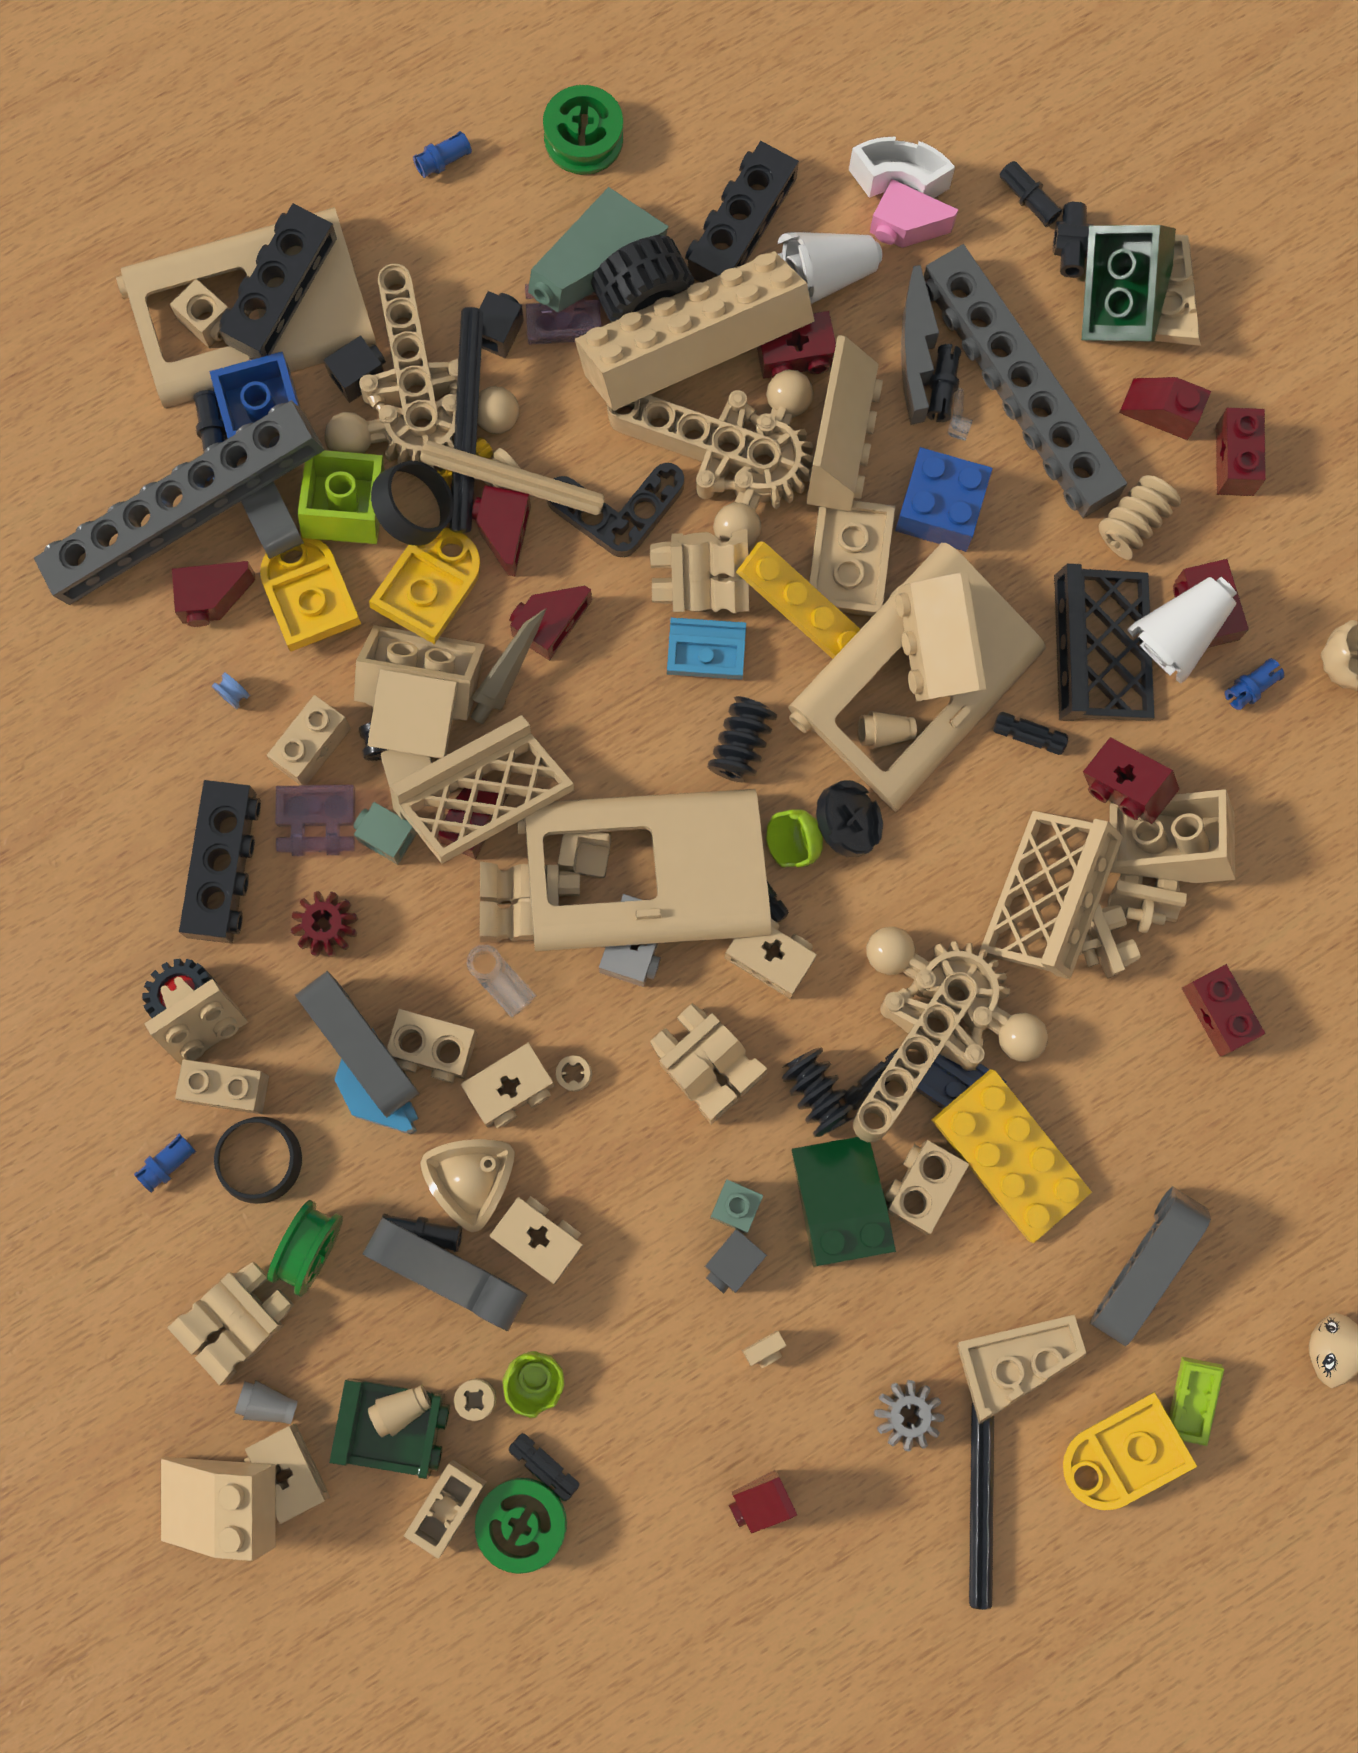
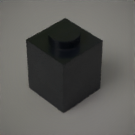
M488 291L479 308L483 311L482 349L506 358L524 322L522 305L508 294L500 293L497 295Z
M361 335L324 359L329 376L349 403L362 395L359 385L360 379L367 374L376 375L384 372L382 365L386 363L375 344L368 346Z

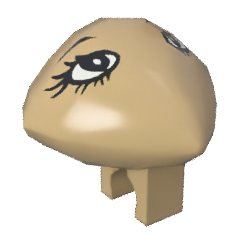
M1336 1312L1322 1319L1316 1325L1309 1341V1355L1315 1372L1321 1382L1331 1389L1348 1383L1358 1374V1325L1349 1317Z

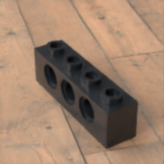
M762 141L759 142L754 152L748 151L740 164L739 171L741 173L737 180H730L721 197L723 203L718 211L713 209L709 213L703 226L704 234L700 240L694 239L686 252L685 259L688 260V268L695 280L703 283L721 275L727 269L737 268L747 262L796 181L798 160ZM759 184L764 186L765 189L754 190L750 186ZM740 213L746 215L748 218L744 220H737L732 216L734 214ZM717 243H726L730 247L721 250L714 247V245Z
M292 203L287 214L282 213L279 216L274 227L275 235L269 245L265 244L260 249L256 258V268L250 277L246 276L242 280L238 289L239 297L233 308L225 310L220 320L219 327L221 329L219 331L225 343L254 359L271 355L337 240L333 223ZM292 246L302 247V250L296 255L285 254ZM280 277L284 279L283 283L278 287L267 286L268 282L273 278ZM256 309L266 310L264 316L259 319L249 318L251 312Z
M204 780L179 927V933L186 938L233 944L234 934H239L241 931L243 913L238 911L240 896H246L249 884V875L244 873L246 859L252 858L255 846V837L250 835L252 821L258 820L261 809V800L256 798L257 794L250 785ZM236 817L237 825L234 830L229 833H221V822L225 818ZM223 854H229L231 856L230 865L225 870L215 871L214 861L216 858ZM215 892H224L225 899L223 904L217 909H209L207 905L209 897Z

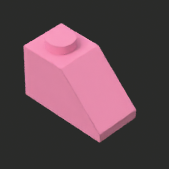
M892 179L873 214L870 233L885 244H895L901 248L951 233L958 209Z

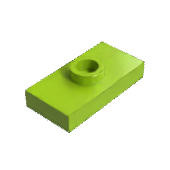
M1182 1357L1169 1417L1185 1442L1204 1446L1208 1445L1224 1373L1222 1364Z

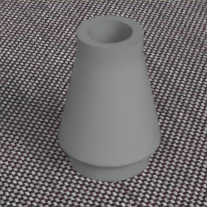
M256 1380L254 1384L244 1381L235 1414L244 1416L243 1420L281 1422L291 1425L298 1401L290 1399Z

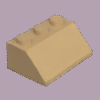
M968 572L899 586V594L896 595L895 599L898 615L903 618L905 632L902 634V647L904 653L907 656L909 655L911 671L908 673V684L911 692L915 694L916 701L986 690Z
M374 625L356 660L354 701L364 702L374 707L379 669L458 682L452 720L461 719L467 721L474 704L472 696L477 690L485 644L439 637L437 642L433 644L411 631Z

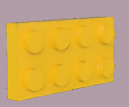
M993 1069L987 1071L931 1119L963 1161L969 1164L968 1167L1028 1242H1036L1092 1193L1066 1158Z

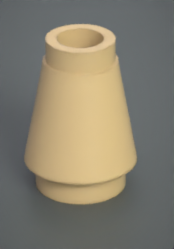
M869 711L868 715H861L859 717L858 737L862 746L869 745L871 749L908 740H915L917 724L914 717Z
M421 1385L417 1388L376 1399V1404L368 1408V1413L380 1437L388 1434L395 1436L425 1413L426 1410L430 1409L432 1404L426 1390Z

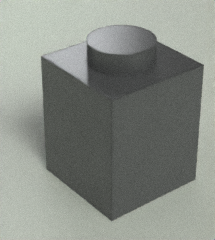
M736 1229L704 1266L710 1271L706 1279L722 1293H725L728 1288L736 1293L767 1255Z

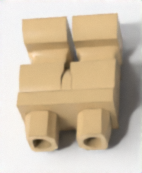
M748 529L732 532L728 542H721L709 532H701L683 535V533L672 534L671 542L651 544V568H672V578H652V602L673 604V612H685V609L690 611L713 609L714 612H718L720 609H727L732 613L749 611V584L736 573L748 556ZM726 573L729 575L728 578H721L719 574Z
M480 862V942H500L502 939H510L513 942L518 940L534 941L528 864L515 865L508 871H501L498 868V864ZM559 865L545 866L547 899L551 905H559V896H580L579 873L559 871ZM503 901L513 903V905L505 909H501L497 904Z
M692 1003L677 1017L678 1021L689 1031L685 1038L678 1042L665 1028L650 1043L660 1058V1066L669 1074L689 1100L697 1103L699 1111L712 1125L738 1101V1096L726 1084L721 1086L717 1082V1076L713 1069L727 1079L728 1085L741 1098L767 1075V1068L756 1058L753 1060L747 1058L745 1055L746 1050L740 1041L720 1023L713 1013L707 1016L704 1011Z
M254 1262L237 1273L229 1272L199 1301L193 1304L191 1311L180 1315L167 1327L191 1355H197L195 1359L218 1385H226L237 1372L235 1365L239 1362H246L253 1357L284 1326L281 1321L294 1306L289 1298L279 1289L264 1303L254 1294L267 1280L266 1273ZM226 1329L219 1335V1339L215 1343L209 1344L208 1337L213 1332Z

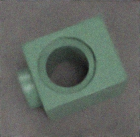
M373 802L369 810L365 808L361 811L353 827L356 829L354 836L359 843L397 865L417 835V832L407 820H401L398 815Z
M726 1179L710 1219L747 1234L763 1195Z

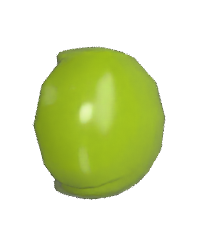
M801 809L778 812L771 817L767 825L766 841L770 854L777 864L781 867L799 868L816 862L823 850V836L819 830L817 819Z
M537 1351L523 1353L512 1360L502 1379L506 1402L515 1413L529 1418H536L541 1412L555 1407L565 1385L561 1366L551 1355Z

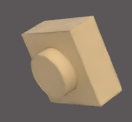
M775 1331L743 1349L742 1352L751 1366L758 1362L760 1367L764 1368L780 1359L782 1355L779 1350L787 1345L779 1331Z

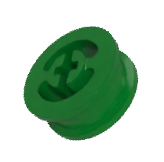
M575 85L561 90L548 102L543 115L544 144L549 157L556 165L574 174L587 175L600 172L614 163L623 147V114L618 102L612 95L595 86ZM582 114H588L585 146H579Z
M308 1200L300 1208L286 1230L270 1264L267 1280L276 1283L280 1279L294 1286V1294L302 1297L311 1287L328 1258L341 1229L343 1216L336 1213L330 1217L316 1210V1203Z
M515 1478L505 1481L487 1494L476 1514L475 1536L482 1554L492 1565L509 1573L523 1574L542 1568L554 1558L562 1546L567 1530L566 1512L560 1498L553 1493L554 1490L535 1479ZM519 1494L528 1495L540 1501L550 1517V1530L545 1531L541 1528L538 1513L535 1510L532 1512L527 1521V1525L532 1528L531 1533L524 1531L517 1539L515 1545L523 1546L534 1541L538 1543L539 1550L530 1555L523 1556L514 1555L504 1550L496 1541L492 1526L493 1520H499L504 1538L508 1540L515 1530V1525L511 1522L512 1517L519 1519L524 1514L527 1506L518 1505L512 1509H507L504 1506V1500Z

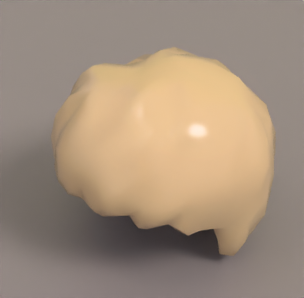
M1350 620L1331 633L1326 646L1321 652V659L1323 661V669L1332 682L1342 688L1358 691V621Z

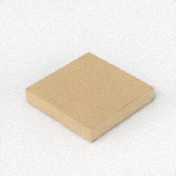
M379 669L367 746L435 758L446 756L458 682Z

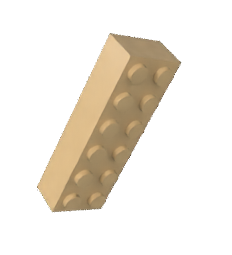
M774 251L761 254L753 261L737 268L727 269L721 275L703 283H695L687 290L676 295L661 298L653 305L637 312L624 314L619 320L603 327L592 328L586 334L575 338V343L586 378L614 411L814 322L807 282Z

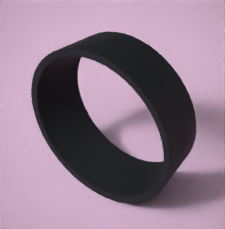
M402 462L379 474L373 483L371 502L378 521L392 537L405 544L420 546L432 542L447 526L453 516L454 501L447 482L434 468L423 462ZM396 471L412 474L429 487L439 506L440 522L438 527H420L402 515L394 502L391 490L392 479Z
M252 1117L232 1125L224 1132L215 1149L214 1166L221 1184L232 1196L247 1203L262 1204L280 1198L292 1188L300 1174L302 1152L295 1134L285 1124L273 1118ZM256 1122L267 1124L281 1133L289 1148L290 1161L284 1178L277 1186L265 1193L250 1195L234 1190L225 1182L221 1175L219 1158L225 1140L236 1128L246 1123Z

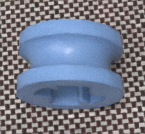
M224 672L221 675V683H214L212 688L231 706L238 709L240 707L239 701L242 698L247 699L250 695L237 681Z

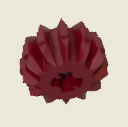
M317 891L314 892L313 896L314 904L311 905L305 898L300 900V904L305 909V912L294 911L292 913V918L301 922V924L292 927L291 933L294 936H302L298 941V946L301 949L308 948L311 945V954L318 957L323 947H325L327 955L334 957L335 944L338 943L343 950H347L349 945L343 937L345 935L356 937L357 931L347 925L355 923L358 917L355 913H347L351 907V903L347 899L338 903V895L335 892H330L324 902L322 894ZM322 917L327 921L329 920L332 926L326 932L317 923Z

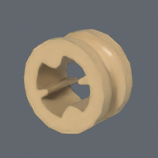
M567 1056L556 1067L557 1081L568 1091L576 1092L583 1090L592 1080L591 1066L580 1056ZM580 1063L584 1068V1071H581L580 1074L584 1075V1078L579 1083L572 1080L568 1084L564 1079V1076H567L568 1073L564 1072V1069L569 1064L576 1067Z

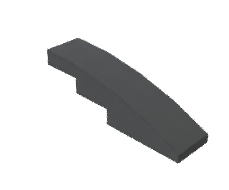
M921 265L913 266L902 318L901 367L903 391L910 425L925 422L929 410L923 386L929 385L930 378L933 376L934 367L929 349L935 348L939 335Z

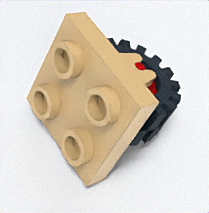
M174 959V967H171L168 962L162 964L161 966L164 971L159 974L154 970L151 976L155 981L153 983L146 981L144 985L149 993H142V1000L146 1003L143 1006L152 1018L144 1024L150 1035L180 1065H182L183 1059L194 1061L200 1058L207 1049L222 1039L230 1038L240 1027L248 1023L242 1011L220 988L213 977L202 965L196 964L193 960L186 959L184 963L181 959Z

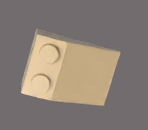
M1226 789L1176 794L1153 824L1140 817L1138 820L1131 819L1119 809L1118 805L1110 802V824L1123 835L1110 872L1190 883L1235 880V816Z
M174 1457L162 1458L161 1541L213 1558L253 1561L276 1548L275 1465Z

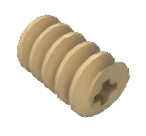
M1150 475L1142 476L1137 486L1130 489L1128 496L1120 500L1118 507L1110 511L1108 518H1104L1100 522L1099 532L1102 539L1118 556L1125 560L1131 559L1134 554L1130 547L1134 549L1142 548L1143 541L1140 536L1150 539L1153 535L1151 527L1160 528L1163 522L1160 516L1169 518L1173 513L1170 505L1179 507L1181 504L1180 496L1164 480Z

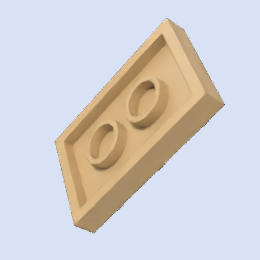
M853 500L851 512L819 506L809 583L842 613L873 617L883 606L895 506Z

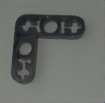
M673 463L658 465L620 512H617L604 502L601 510L603 519L594 526L588 525L582 520L584 511L576 509L575 513L572 514L571 512L574 509L548 500L547 503L553 512L612 555L625 558L631 556L640 547L679 498L684 489V474ZM567 476L554 478L555 480L584 488ZM662 476L667 479L670 476H674L675 487L667 485L663 489L661 500L664 502H661L655 495L661 487L660 477ZM640 502H649L653 504L656 511L652 517L642 519L634 512L636 505ZM629 518L634 525L629 532L630 543L622 542L618 546L615 544L616 538L614 534L623 535L629 528V521L625 519Z

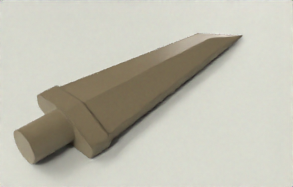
M546 609L524 622L478 690L474 692L472 699L478 702L471 718L476 722L484 724L492 709L502 710L539 629Z

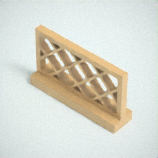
M522 715L390 785L394 811L401 820L407 819L441 864L574 791V783L531 734L530 724ZM529 750L536 756L534 765L514 762L516 757ZM492 770L505 771L502 783L483 781L482 776ZM511 772L532 775L529 787L508 784ZM538 776L554 778L559 783L549 790L535 788ZM459 788L472 789L469 801L450 799L449 794ZM478 790L499 793L496 805L475 802ZM505 794L526 797L525 803L517 808L502 806ZM426 806L438 807L435 819L418 817L415 812ZM445 808L466 811L463 823L443 821ZM472 812L493 815L492 821L484 826L469 824ZM439 830L460 833L458 840L443 848L437 841Z
M1032 811L980 951L986 949L987 956L1050 971L1058 977L1071 979L1123 835L1108 821L1094 819L1093 822ZM1041 823L1052 825L1056 835L1039 845L1036 836ZM1080 831L1089 833L1085 845L1072 852L1067 839ZM1061 843L1067 856L1049 866L1044 853ZM1038 857L1043 870L1026 880L1023 875L1025 865ZM1071 864L1074 869L1071 881L1059 887L1054 874ZM1048 878L1053 892L1035 901L1030 889ZM1025 893L1030 905L1012 915L1010 911L1012 900ZM1058 900L1061 906L1058 916L1046 923L1040 910ZM1034 914L1040 927L1022 937L1017 924ZM1011 928L1016 941L1004 949L996 948L995 945L999 934ZM1045 936L1048 944L1042 959L1031 956L1027 945Z

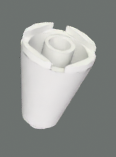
M788 232L782 234L777 243H783L782 253L778 255L807 282L811 304L876 272L879 263L882 261L881 246L870 235Z
M1208 577L1134 622L1127 630L1133 638L1139 633L1138 637L1143 641L1140 645L1142 649L1169 675L1177 671L1176 681L1182 683L1188 678L1236 606L1233 597L1237 592L1222 577L1217 581Z

